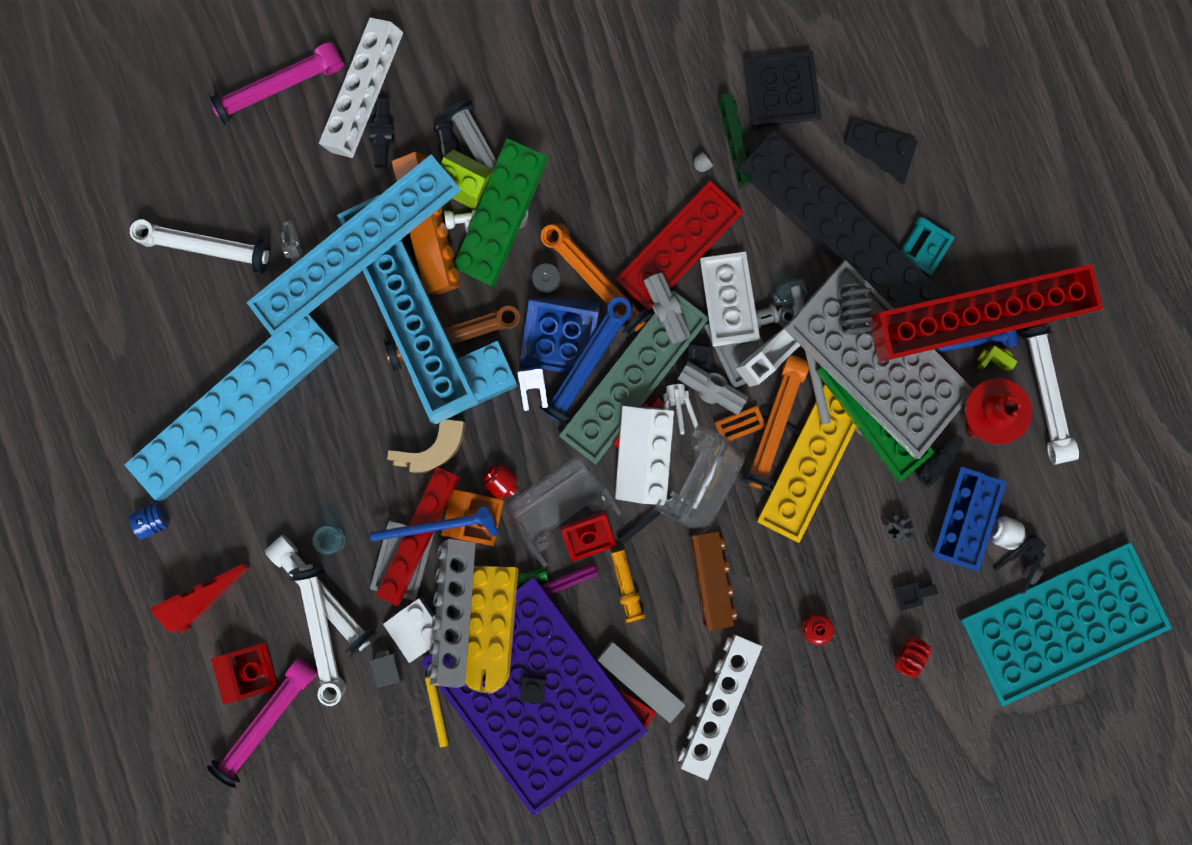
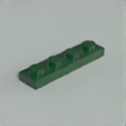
M731 93L723 94L718 101L738 188H745L750 185L751 180L741 171L739 172L738 169L747 160L748 147L746 144H743L742 140L743 127L741 122H738L736 115L738 113L737 102L732 99Z

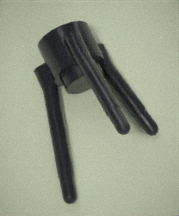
M1030 535L1019 548L996 565L994 570L998 571L1021 554L1028 559L1036 558L1020 591L1021 594H1025L1040 561L1046 556L1043 552L1046 547L1045 543L1036 535Z

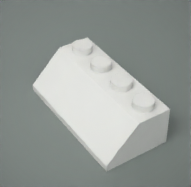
M622 406L615 499L642 504L666 505L673 410Z

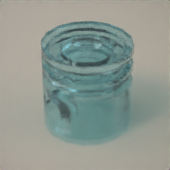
M323 526L313 536V545L322 554H336L344 548L346 543L344 532L335 526Z

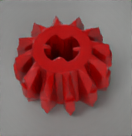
M909 637L897 653L894 668L907 677H917L928 662V658L931 655V646L920 638Z

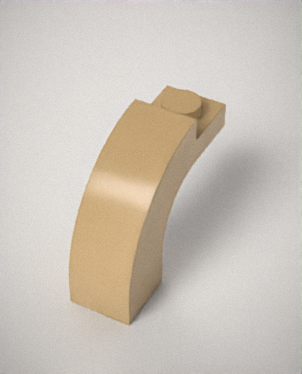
M444 420L439 424L438 437L435 443L428 450L421 453L388 450L387 460L393 461L394 466L407 467V463H410L409 472L426 473L435 470L436 467L440 468L447 464L459 450L463 441L466 423Z

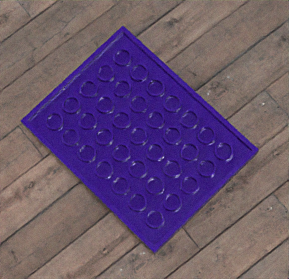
M535 577L517 589L510 675L505 685L494 693L475 691L466 684L459 688L439 686L533 816L648 732L640 718ZM432 654L421 661L427 671L429 665L432 664ZM444 655L443 662L448 667L451 664L449 656ZM486 673L484 674V677H483V683H484V685H485V680H486ZM523 676L547 679L544 704L520 701Z

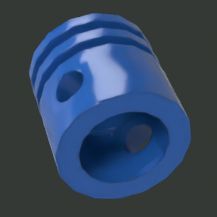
M154 503L129 515L130 525L140 540L169 527L166 514L158 503Z

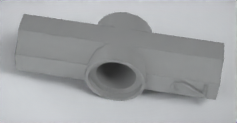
M655 274L644 280L646 289L653 302L652 306L656 317L663 324L671 344L674 345L690 338V333L681 316L680 305L675 295L671 294L663 274Z
M689 361L678 378L679 381L698 391L700 398L710 404L718 403L737 415L748 399V396L727 385V380L718 373L709 374Z

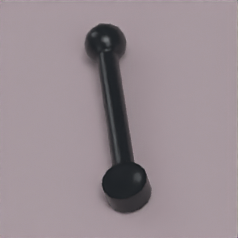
M763 407L760 413L762 416H769L770 410L768 407ZM786 423L785 427L793 431L795 436L798 437L802 429L795 428Z

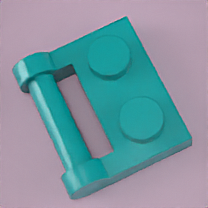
M918 217L914 223L916 226L900 251L927 277H930L955 237L925 218ZM923 230L929 232V235L916 256H911L909 254Z

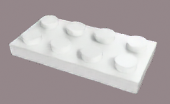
M746 252L700 258L713 347L760 340Z

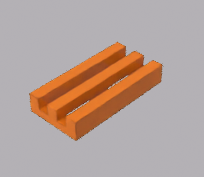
M758 405L744 410L738 415L734 414L714 422L722 444L766 427ZM755 412L756 414L755 417L722 429L721 427L722 424ZM755 421H759V425L736 433L729 437H725V433L730 432L747 424L753 423Z

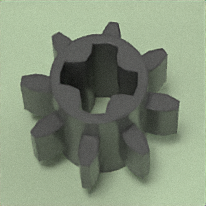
M899 513L886 520L888 525L884 531H886L889 540H897L898 544H901L914 537L911 532L915 526H913L910 517H903Z

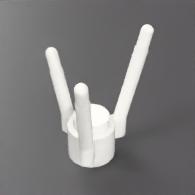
M675 384L667 386V393L663 394L665 403L663 408L668 409L669 401L670 405H676L680 434H684L681 408L684 400L696 431H699L697 419L689 399V392L685 391V385Z

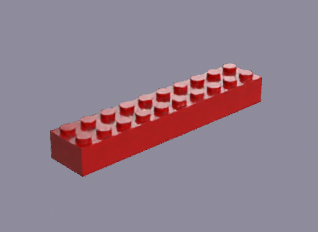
M1093 264L879 312L869 315L873 317V320L869 321V323L873 327L871 331L878 361L882 362L1103 310Z

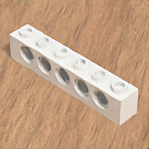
M369 18L319 141L321 146L334 154L350 158L354 156L403 35V32L392 22Z
M733 634L732 638H727L723 648L726 651L723 660H718L714 670L717 673L714 682H709L705 692L708 695L705 704H700L696 716L699 717L696 726L692 725L688 732L687 739H690L687 748L683 747L679 754L678 761L681 762V769L708 780L762 649L761 645L736 634ZM734 655H741L743 658V662L739 667L731 665V658ZM725 677H732L734 680V684L730 689L722 688L721 683ZM717 699H722L725 702V706L721 711H715L712 708L713 702ZM708 721L716 724V728L712 733L703 731V726ZM705 744L707 746L706 752L703 755L695 754L694 748L696 745Z

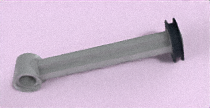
M472 100L461 101L447 109L442 115L443 118H447L445 123L454 122L475 160L494 170L497 160L470 114L476 107L471 105ZM528 209L520 228H523L528 222Z

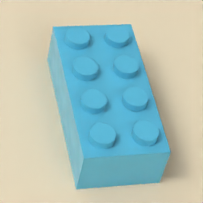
M498 341L458 358L479 404L518 387ZM429 417L430 422L435 424L433 420Z

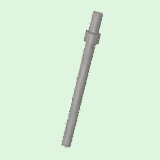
M800 285L791 287L795 305L792 306L794 315L805 305ZM805 350L821 424H829L831 421L822 381L815 371L818 369V363Z

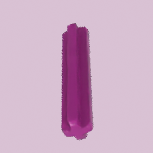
M591 564L541 584V586L548 595H551L597 576L598 571L595 565Z

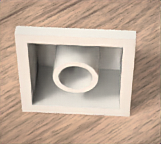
M423 597L417 599L383 624L409 663L428 651L431 640L434 639V630L431 627L434 613Z

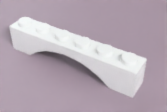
M783 328L735 369L749 387L759 385L800 344Z

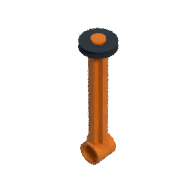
M557 223L543 228L541 231V241L543 244L558 251L607 305L616 297L627 299L571 239L567 226ZM553 230H556L559 234L557 241L552 238ZM619 303L615 307V313L618 316L626 313L627 307L624 303ZM633 305V315L625 322L627 326L622 331L628 333L627 337L645 325L652 313L648 314L646 312L648 308L640 313Z
M790 354L784 362L781 371L783 378L750 473L741 472L744 476L739 478V480L747 483L749 486L772 491L770 484L773 485L774 483L767 478L800 383L804 382L809 371L806 359Z

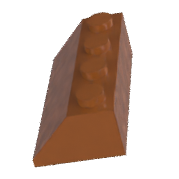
M719 532L689 536L704 629L710 632L734 626L733 620H737L735 606H731L730 603L733 589L731 582L727 583L726 573H729L728 560L723 559L722 550L726 549L724 536H719Z

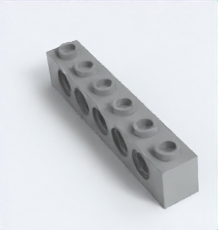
M447 539L438 547L437 558L440 559V564L435 575L438 589L433 599V604L436 606V614L433 616L431 624L432 630H434V639L430 643L432 664L428 667L430 685L454 688L465 686L475 542ZM451 561H454V562L457 563V565H458V570H457V571H455V570L452 569V567H451ZM449 584L455 586L456 594H452L449 591ZM448 607L453 609L454 618L448 616ZM446 631L452 634V642L446 640ZM444 655L449 656L451 660L449 667L443 662Z

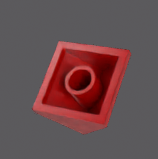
M605 512L560 527L572 562L616 547Z

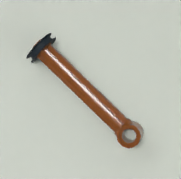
M504 305L494 310V312L445 327L444 330L451 345L499 329L513 328L519 323L520 314L515 307ZM506 310L514 313L515 317L511 323H504L502 321V313ZM391 337L390 341L387 342L384 339L385 353L395 372V368L400 367L401 369L400 362L404 360Z

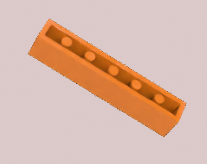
M413 152L393 160L392 165L396 181L426 159L427 156ZM442 207L410 232L421 280L428 295H439L460 287L458 282L459 273L453 262V250L449 246L447 238L448 230L443 223L441 215Z

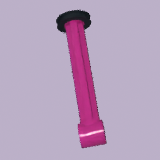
M334 43L322 44L314 50L313 56L224 97H218L216 92L212 97L209 94L213 103V110L225 126V122L229 121L231 123L229 115L323 72L325 75L333 74L343 68L344 62Z
M299 657L286 672L284 682L221 762L211 760L212 766H207L208 771L223 784L236 788L235 782L240 783V779L236 775L238 770L300 690H305L313 681L318 671Z

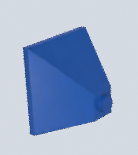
M529 299L519 365L528 367L542 366L545 370L569 374L596 332L601 303L579 299Z

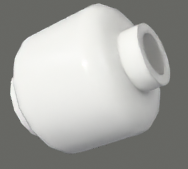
M1002 516L995 519L990 538L995 545L1008 550H1014L1025 542V527L1023 523L1015 519Z

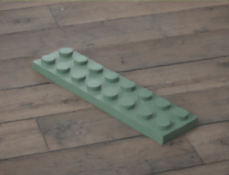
M672 291L671 294L675 295L680 305L681 316L691 337L672 345L663 324L659 322L656 314H654L559 435L561 439L595 465L620 434L622 406L641 407L709 320V317L675 291Z

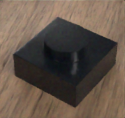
M690 343L688 361L700 369L711 370L714 352L713 345Z
M523 676L520 701L544 704L547 679Z

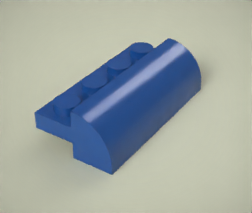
M964 467L960 468L935 547L934 558L979 572L1007 483L1006 481L984 475V473Z

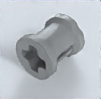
M774 303L769 304V307L755 310L758 329L762 325L773 322L775 324L779 323Z

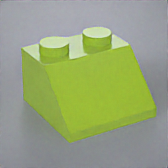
M452 150L443 157L441 162L442 168L461 190L452 199L473 210H477L493 170Z

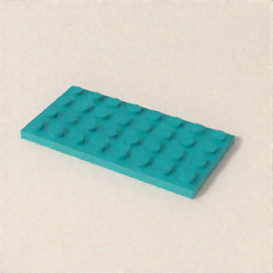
M1131 542L1120 545L1027 588L1025 594L1018 592L959 619L1001 707L1172 629Z

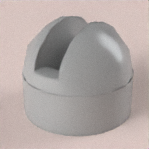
M703 151L694 159L695 169L700 172L708 171L713 167V164Z

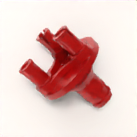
M995 378L980 383L970 392L965 403L966 434H971L969 436L971 438H979L986 443L996 445L1007 444L1017 440L1026 432L1032 418V406L1028 395L1018 384L1007 379ZM1004 405L1007 407L1008 413L1005 412Z

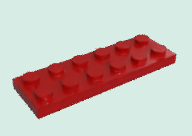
M709 181L615 279V282L644 309L648 308L647 312L649 313L653 308V302L646 289L644 280L655 274L662 273L671 290L744 211L716 185Z

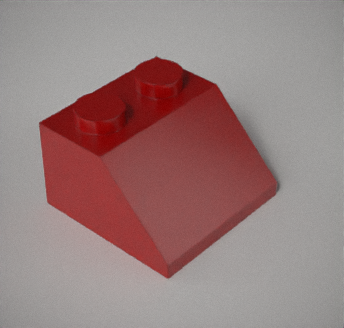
M266 642L211 658L223 705L278 688Z

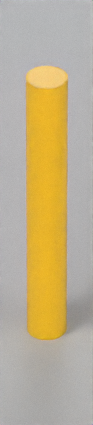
M425 677L440 748L449 746L437 688L434 685H430V678Z

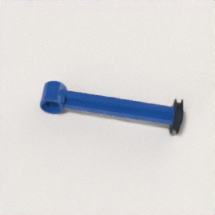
M616 297L609 302L605 318L551 403L547 402L548 407L545 408L539 405L554 420L568 425L567 419H572L566 414L567 410L620 327L633 315V305L629 300ZM619 303H624L627 307L626 313L622 316H618L615 313V307Z

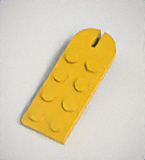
M474 566L465 684L475 691L494 693L505 685L510 675L518 568ZM486 673V680H485V685H484V683H483V677H484V674Z

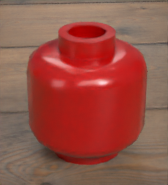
M503 464L492 465L482 478L484 480V488L497 499H502L506 496L510 498L518 489V486H516L517 475Z
M811 614L804 619L801 632L809 643L824 645L832 639L834 626L826 616Z

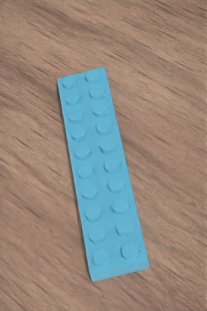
M432 154L429 155L246 303L272 337L277 340L461 191L460 188Z

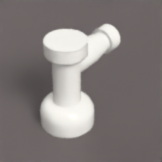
M472 210V213L456 215L452 211H444L447 230L453 229L455 224L464 223L467 234L477 210Z

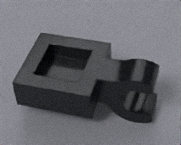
M912 582L894 587L900 611L924 605L922 598L938 594L936 584H929L919 588L918 582Z

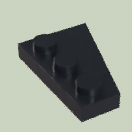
M853 119L844 143L864 158L870 159L879 166V169L889 173L897 179V182L903 185L918 140Z

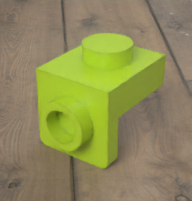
M993 346L982 350L977 358L979 363L976 368L979 370L983 369L991 361L1007 372L1012 370L1018 361L1013 358V354L1008 350H1000Z

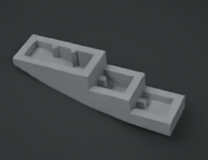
M611 641L597 657V660L669 723L686 706L614 642Z

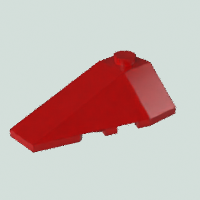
M249 564L239 565L214 577L212 582L209 583L207 581L191 589L192 592L173 596L150 608V610L169 633L177 631L178 634H181L191 629V624L196 622L250 569Z

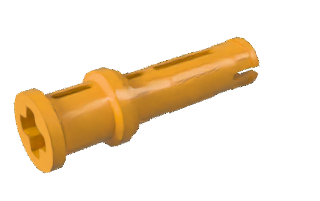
M622 550L611 553L622 595L620 597V604H623L626 614L625 623L646 618L645 614H642L639 603L641 597L634 588L626 551Z

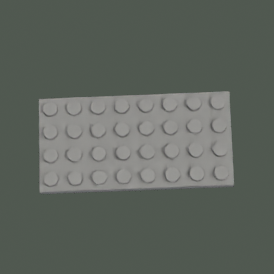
M845 260L785 326L784 330L914 459H920L966 403L967 397L973 388L934 349L879 362L871 330L861 335H843L842 332L848 330V328L843 327L842 323L849 319L842 317V313L847 311V309L842 308V303L848 301L841 297L842 293L847 292L841 288L842 285L862 284L872 289V292L865 294L866 297L872 298V301L865 303V305L873 308L872 311L866 313V316L894 309Z

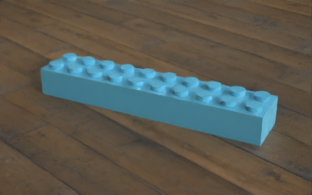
M380 195L338 214L337 216L341 224L344 225ZM401 239L367 266L363 272L428 415L435 424H438L479 404Z
M310 314L306 315L277 340L271 336L125 464L126 468L154 500L164 501L339 346Z

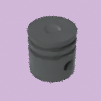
M548 263L541 264L535 268L532 274L533 285L539 294L545 296L552 295L559 289L561 284L560 273L554 265Z

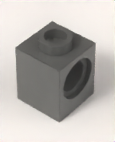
M389 650L375 653L376 658L370 660L376 687L381 688L401 682L403 677L396 652L390 654Z

